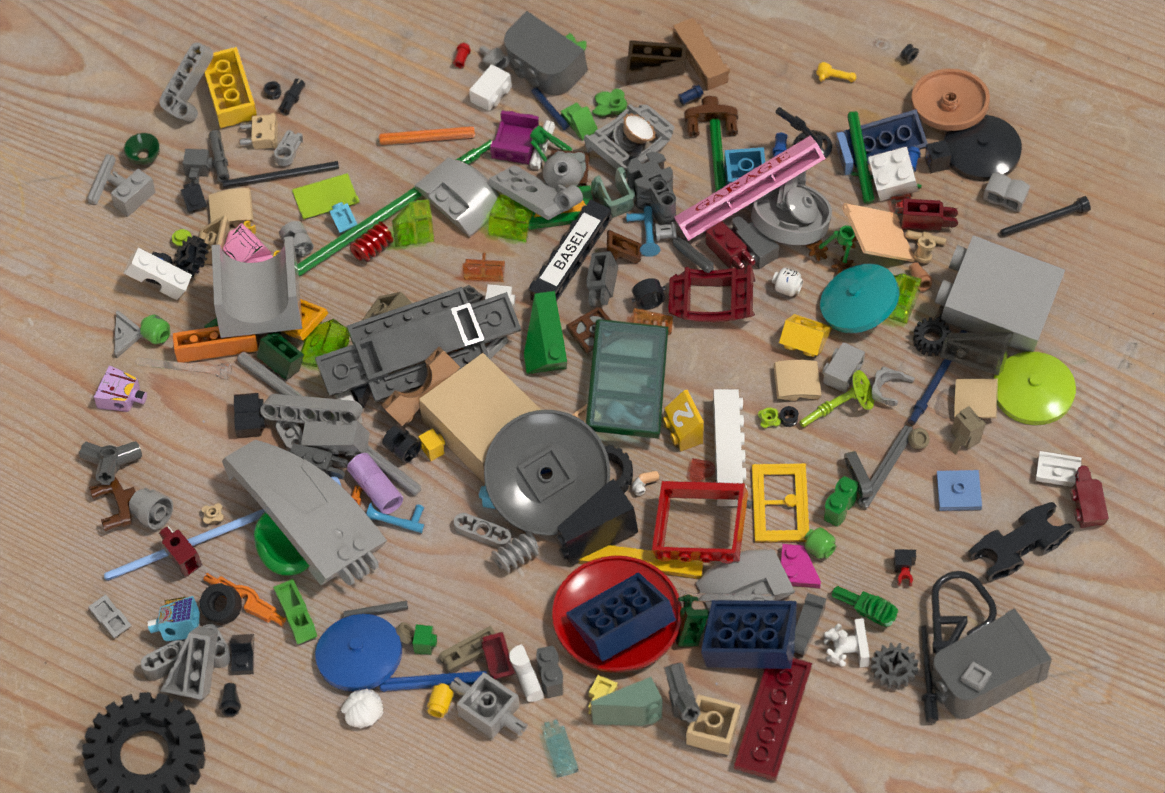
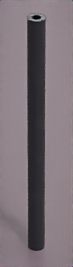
M338 161L223 180L222 183L223 188L339 169Z

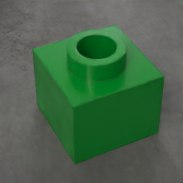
M416 625L413 639L414 654L431 655L432 648L437 646V634H434L433 626Z

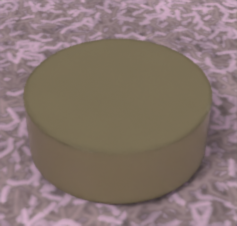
M923 428L910 431L908 435L910 446L917 450L927 447L929 444L927 431Z
M401 622L395 628L396 633L400 637V641L410 644L414 639L415 630L410 624Z

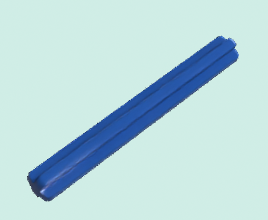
M474 671L393 677L381 684L380 690L433 688V686L441 683L450 686L452 681L456 683L454 681L456 677L467 685H473L483 672L486 674L487 672Z

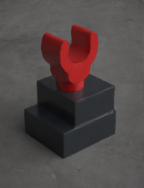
M894 550V573H901L898 577L899 586H901L902 579H908L909 586H912L913 576L910 572L911 566H915L916 550Z

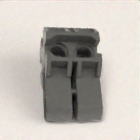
M653 151L646 153L649 162L643 164L640 163L638 157L631 159L627 167V184L630 190L633 189L636 194V207L644 210V207L650 206L659 225H667L672 222L676 224L674 218L676 216V196L673 192V170L671 167L664 169V161H666L664 155Z

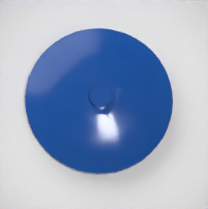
M356 614L342 618L326 629L318 641L315 658L320 674L333 687L348 692L364 689L370 690L383 684L397 670L402 658V644L396 629L387 620L370 614Z

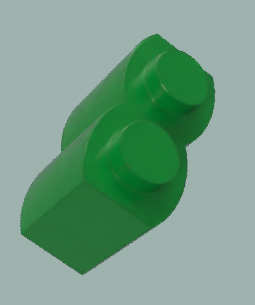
M846 476L837 482L835 492L826 500L824 521L836 527L844 522L847 510L851 509L856 502L858 482Z

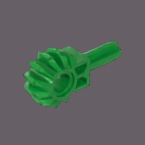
M839 586L832 590L833 598L854 606L859 615L868 618L876 624L889 627L897 618L898 609L884 598L865 591L858 595Z

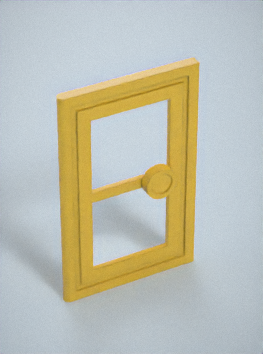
M806 463L752 464L755 543L806 542L804 537L809 531ZM764 475H795L796 496L789 494L785 497V500H765ZM765 505L796 506L797 530H766Z

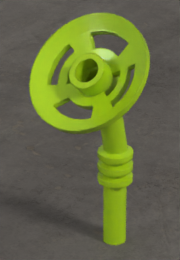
M861 370L855 371L851 390L831 401H825L821 406L819 405L817 410L799 421L800 425L803 428L821 416L825 417L826 414L833 412V408L852 398L857 399L864 409H872L874 406L872 387L865 373Z

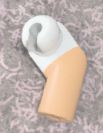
M652 471L640 474L632 484V491L637 496L643 495L646 491L644 486L647 483L659 480L658 472Z

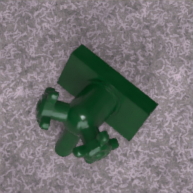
M685 594L682 597H678V601H684L679 612L681 626L676 642L678 647L699 646L710 609H693L692 603L698 601V597Z

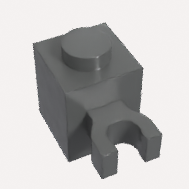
M185 148L183 168L185 176H189V179H191L190 183L199 184V177H208L209 170L213 169V157H210L208 149Z

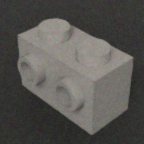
M843 342L840 348L834 350L830 364L826 363L823 368V383L846 393L853 382L854 372L860 370L864 364L865 352Z

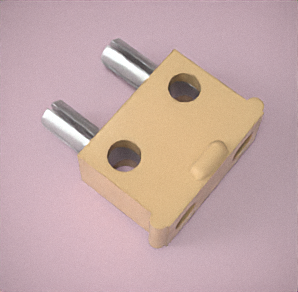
M275 113L252 116V122L240 124L241 130L252 129V137L240 138V145L253 144L254 150L277 148L278 121Z

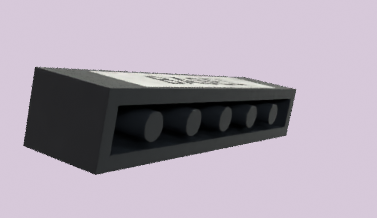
M590 200L587 205L581 208L580 216L571 223L567 235H563L557 250L552 251L548 263L542 266L536 281L533 280L531 282L529 291L532 301L536 293L555 291L556 301H558L611 222L610 208L593 200Z

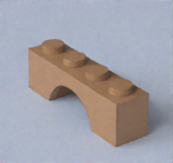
M440 347L425 360L427 377L419 389L410 393H402L395 390L381 404L402 426L405 423L411 422L415 416L414 414L420 409L419 399L456 373L460 368Z

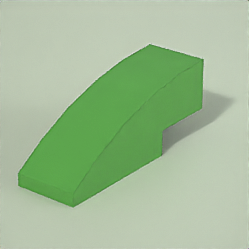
M292 579L274 586V591L297 644L318 637L314 623L294 580Z

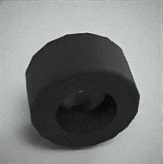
M221 583L212 584L207 587L200 598L202 614L207 619L220 624L235 620L242 608V599L239 592L233 587ZM223 595L227 598V604L224 610L218 612L215 609V602L218 597Z

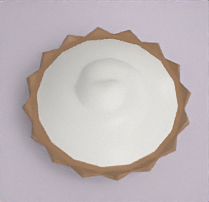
M626 114L623 121V131L630 141L645 144L656 138L654 127L650 125L649 121H646L644 117H640L638 114Z

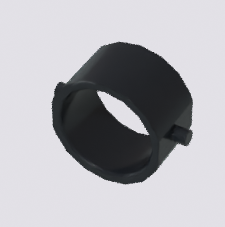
M655 278L642 280L632 289L634 296L631 299L632 303L636 302L641 310L654 309L664 302L666 297L663 291L666 290V287H661L659 280Z

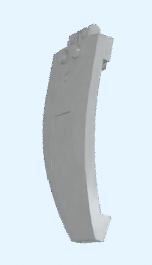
M258 440L250 442L223 459L222 463L229 480L235 477L260 504L310 565L308 570L321 586L337 576H340L346 584L352 585L355 582L354 577L360 580L364 575L369 574V567L373 570L378 568L379 563L372 553L383 547L387 541L357 502L336 481L318 467L282 448Z

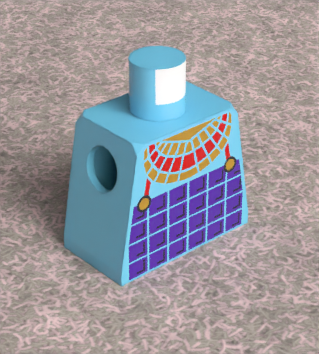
M194 596L162 606L158 619L148 621L150 633L161 632L165 641L187 639L189 633L199 626L200 611Z

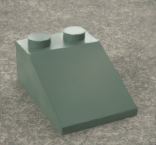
M652 677L591 701V721L593 724L643 726L654 724L662 718V697Z

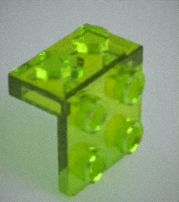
M499 195L489 214L488 235L527 242L529 221L533 211L506 195Z

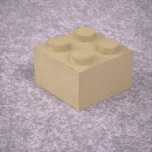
M698 695L696 702L700 708L701 715L698 716L696 721L689 723L686 745L729 755L740 719L741 705Z

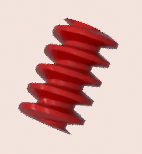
M379 221L378 224H375L372 229L367 231V234H362L361 238H357L355 243H351L349 247L356 259L359 261L364 259L366 262H369V255L372 257L376 256L374 250L380 253L382 252L381 246L384 248L388 247L386 240L389 243H393L394 240L388 227Z

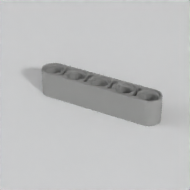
M271 394L262 405L260 412L268 420L298 423L326 421L328 424L335 425L336 421H343V425H352V421H357L361 416L363 408L360 403L351 400Z

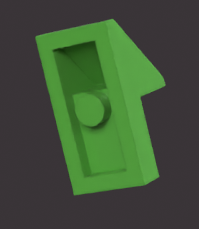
M576 102L561 111V116L582 141L585 135L588 134L590 136L595 133V130H598L587 106L581 108Z

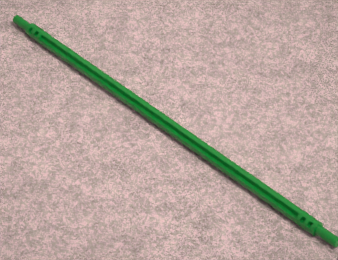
M488 140L476 149H471L456 160L470 165L479 159L481 154L490 149L492 140ZM412 188L298 263L299 277L361 237L362 234L367 233L379 221H385L423 195L417 189ZM217 317L204 325V328L218 326Z

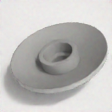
M791 188L786 195V203L791 214L802 223L810 224L814 222L818 215V208L814 198L803 188Z

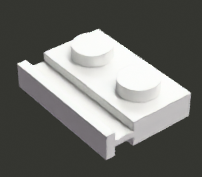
M1040 451L1035 481L1073 487L1076 482L1075 473L1078 467L1081 466L1082 458Z

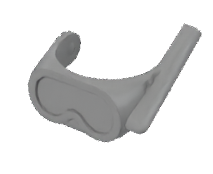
M883 366L881 370L876 372L875 383L872 388V398L889 406H897L898 401L896 399L882 397V393H880L882 385L891 379H902L913 383L915 378Z

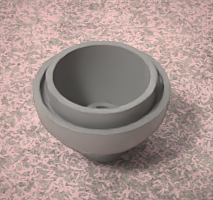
M557 153L546 161L543 168V177L546 184L555 189L560 184L566 188L571 185L577 186L582 178V167L574 156L567 153ZM560 167H565L566 171L564 173H559L558 169Z

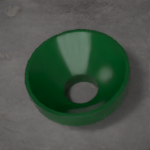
M138 133L126 141L124 152L130 162L137 165H145L158 157L160 145L155 136L149 133ZM141 152L149 153L146 158H140L138 155Z

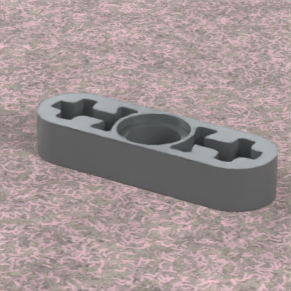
M856 451L845 453L846 467L852 480L858 482L857 490L861 498L873 496L871 481Z

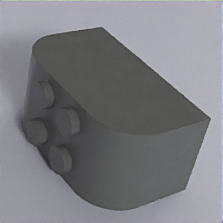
M528 11L505 34V47L513 71H515L519 78H525L533 87L539 88L547 94L560 95L569 91L588 71L584 49Z

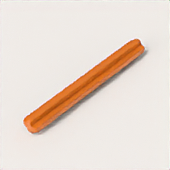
M473 126L381 133L379 134L380 145L474 138L475 129Z

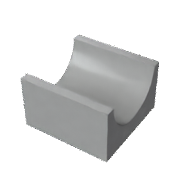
M293 236L285 237L284 246L276 256L257 263L236 261L222 251L220 244L212 245L214 307L221 338L302 329L299 272Z

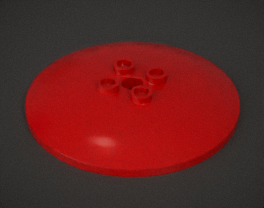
M605 556L579 566L562 582L553 602V626L563 648L581 664L603 672H631L654 663L671 648L681 626L679 614L682 608L681 601H678L679 594L671 580L654 565L630 556ZM639 572L670 600L676 620L602 662L590 650L566 616V612Z

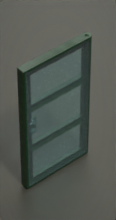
M603 319L596 320L585 422L595 432L659 439L669 327Z

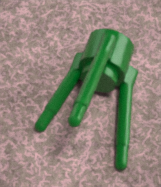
M540 125L529 136L533 139L530 144L535 147L545 163L547 158L539 144L543 146L550 141L563 151H572L570 146L547 132Z

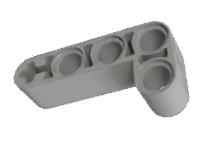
M201 43L192 44L160 97V106L176 118L193 122L198 116L197 108L187 101L213 58V51L210 47Z
M211 624L203 626V628L218 630L216 626ZM218 630L214 666L224 668L231 662V656L228 646ZM186 639L175 640L145 655L141 660V667L146 679L155 681L168 675ZM218 653H224L222 656H216ZM170 656H176L173 659H168Z

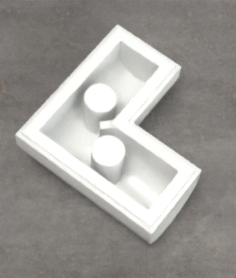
M522 644L511 650L509 657L528 702L541 700L544 698V694Z

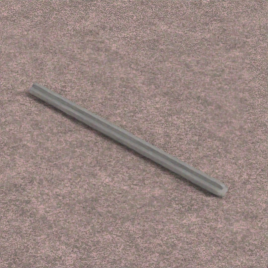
M241 352L238 355L237 359L240 364L278 393L302 396L246 352ZM370 446L367 447L366 453L370 455L383 473L412 495L416 496L421 491L420 484Z

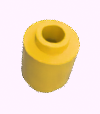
M442 683L433 686L427 704V712L430 715L443 718L448 713L454 692L449 688L450 686Z

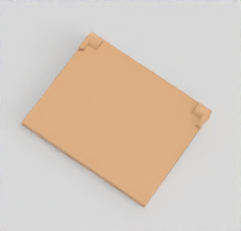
M848 203L842 205V210L850 221L863 253L909 262L915 261L913 252L899 224L900 219L896 213Z

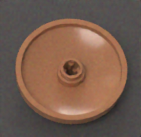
M940 69L930 72L915 84L912 91L913 110L917 109L920 120L940 130L956 131L972 127L985 117L989 109L990 94L985 83L976 75L960 69Z

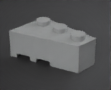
M326 421L305 422L301 445L333 452V456L336 457L339 454H343L349 458H354L358 454L367 452L370 432L358 421H352V425H343V421H336V425L328 424Z
M197 626L189 633L166 683L161 689L162 692L201 700L210 693L218 630Z

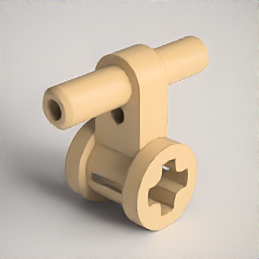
M908 230L906 233V238L918 240V249L914 253V259L920 263H929L932 259L931 251L935 249V245L944 246L946 243V238L933 236L929 232L923 231V233Z

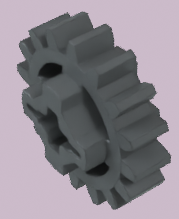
M890 643L889 648L882 645L881 652L876 650L871 660V672H874V679L880 678V685L882 686L887 683L888 689H891L892 685H896V688L900 689V684L907 687L909 681L913 682L915 675L918 673V660L915 659V652L909 654V647L907 646L902 649L901 643L897 647ZM895 662H897L896 667L893 671V665L895 664Z

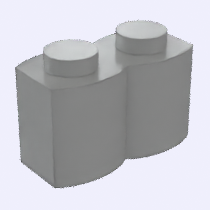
M993 173L985 189L983 199L995 205H1002L1009 210L1020 212L1028 196L1030 186L1022 180H1011L1005 174Z

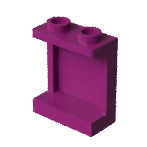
M502 110L495 141H492L490 146L491 158L529 165L534 146L530 144L533 139L529 136L539 126V117L532 114Z

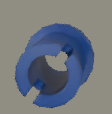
M909 147L908 153L913 172H916L917 162L921 153L917 147Z

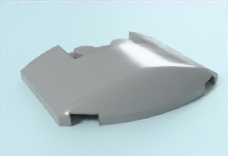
M447 158L414 186L469 238L503 210L499 194L496 189L488 185L489 180L472 166L452 158Z
M774 549L742 551L739 562L725 564L719 561L710 567L700 580L698 579L696 582L708 609L711 607L712 600L778 601L795 593Z

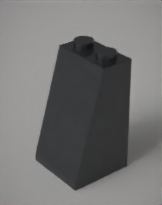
M615 479L610 480L557 526L559 536L556 539L561 547L559 552L564 560L567 559L571 566L579 563L580 559L638 533L635 509Z

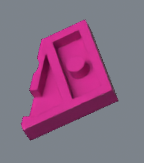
M782 544L781 564L792 586L820 588L821 581L804 545Z

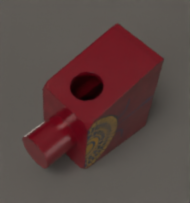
M167 526L159 532L163 539L161 543L165 552L185 578L202 566L198 552L179 529L173 532Z

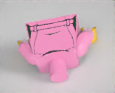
M245 221L244 225L241 223L237 228L229 231L223 250L230 258L245 263L266 261L280 252L277 250L274 252V256L270 255L272 252L254 235L256 233V225L251 226L250 221Z

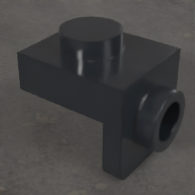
M192 182L183 186L184 189H181L180 193L183 196L188 213L207 207L200 184L195 185Z

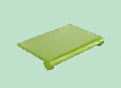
M348 173L292 189L303 220L333 210L332 206L343 202V205L348 203L349 206L360 203Z

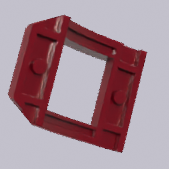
M747 265V268L738 270L736 267L711 270L709 273H706L704 270L685 267V271L681 274H675L669 278V314L684 320L699 322H725L755 316L753 312V282H756L752 266ZM691 285L731 286V310L719 312L690 311Z

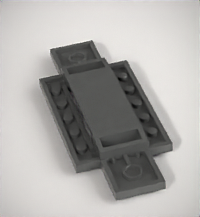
M459 287L347 325L353 345L315 357V361L329 397L368 384L376 403L387 399L395 390L405 393L421 387L427 377V366L424 362L390 375L388 373L425 361L438 347L446 353L464 347L462 350L448 354L460 366L458 369L460 370L482 353L490 359L485 343L520 332L521 326L507 292L470 304L467 301L463 288Z

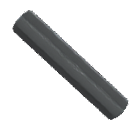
M677 237L673 240V246L706 273L714 270L713 262L682 237Z

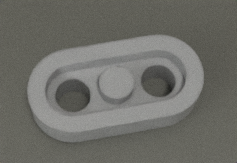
M276 422L277 433L289 452L293 443L301 445L303 433L297 422Z

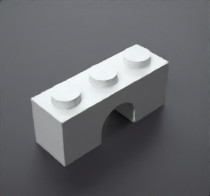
M137 248L131 255L124 274L140 282L147 278L156 280L161 284L160 292L175 300H178L186 291L192 276L140 248Z

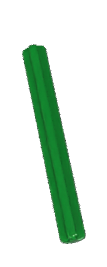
M857 111L849 112L847 117L863 202L867 204L874 201V193L859 114Z
M712 119L710 120L715 192L726 186L720 120Z

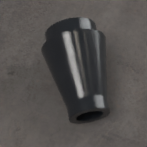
M226 683L224 685L219 706L222 714L228 717L236 716L241 709L237 686L234 683Z

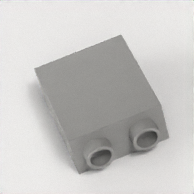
M973 235L968 249L957 245L949 268L958 271L954 284L943 280L937 294L935 303L944 306L941 321L943 320L946 323L1023 352H1034L1065 269Z

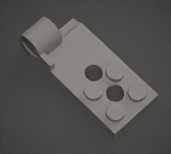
M515 165L489 178L488 185L547 220L563 211L571 209L583 200L582 192L577 186L571 185L566 188L560 184L555 189Z

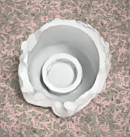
M364 689L351 693L343 704L341 711L345 713L348 725L364 728L372 726L381 718L383 704L377 693L373 690Z

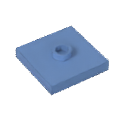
M979 470L937 471L939 511L982 510Z

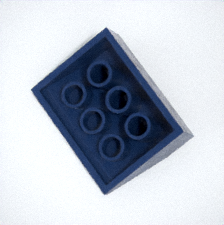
M639 572L566 612V616L590 650L602 662L676 620L670 600Z
M712 600L701 649L706 668L791 669L795 648L797 602Z

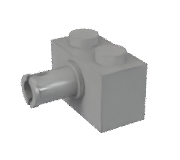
M137 169L127 179L123 178L116 171H113L108 176V182L117 187L111 192L114 207L127 217L156 193L153 179L140 169Z

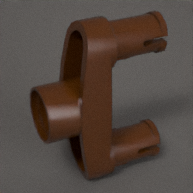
M715 96L704 97L701 100L702 105L688 108L684 112L688 137H692L693 131L694 137L699 136L698 122H706L712 119L725 121L727 136H731V129L733 136L738 134V109L733 106L719 104V99Z
M116 477L110 485H102L100 483L89 487L93 499L109 493L114 494L120 511H118V514L101 519L105 532L116 527H125L132 524L129 501L136 492L134 487L124 490Z

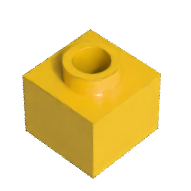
M433 428L418 436L419 441L422 443L421 449L430 462L445 454V441L441 434H436Z

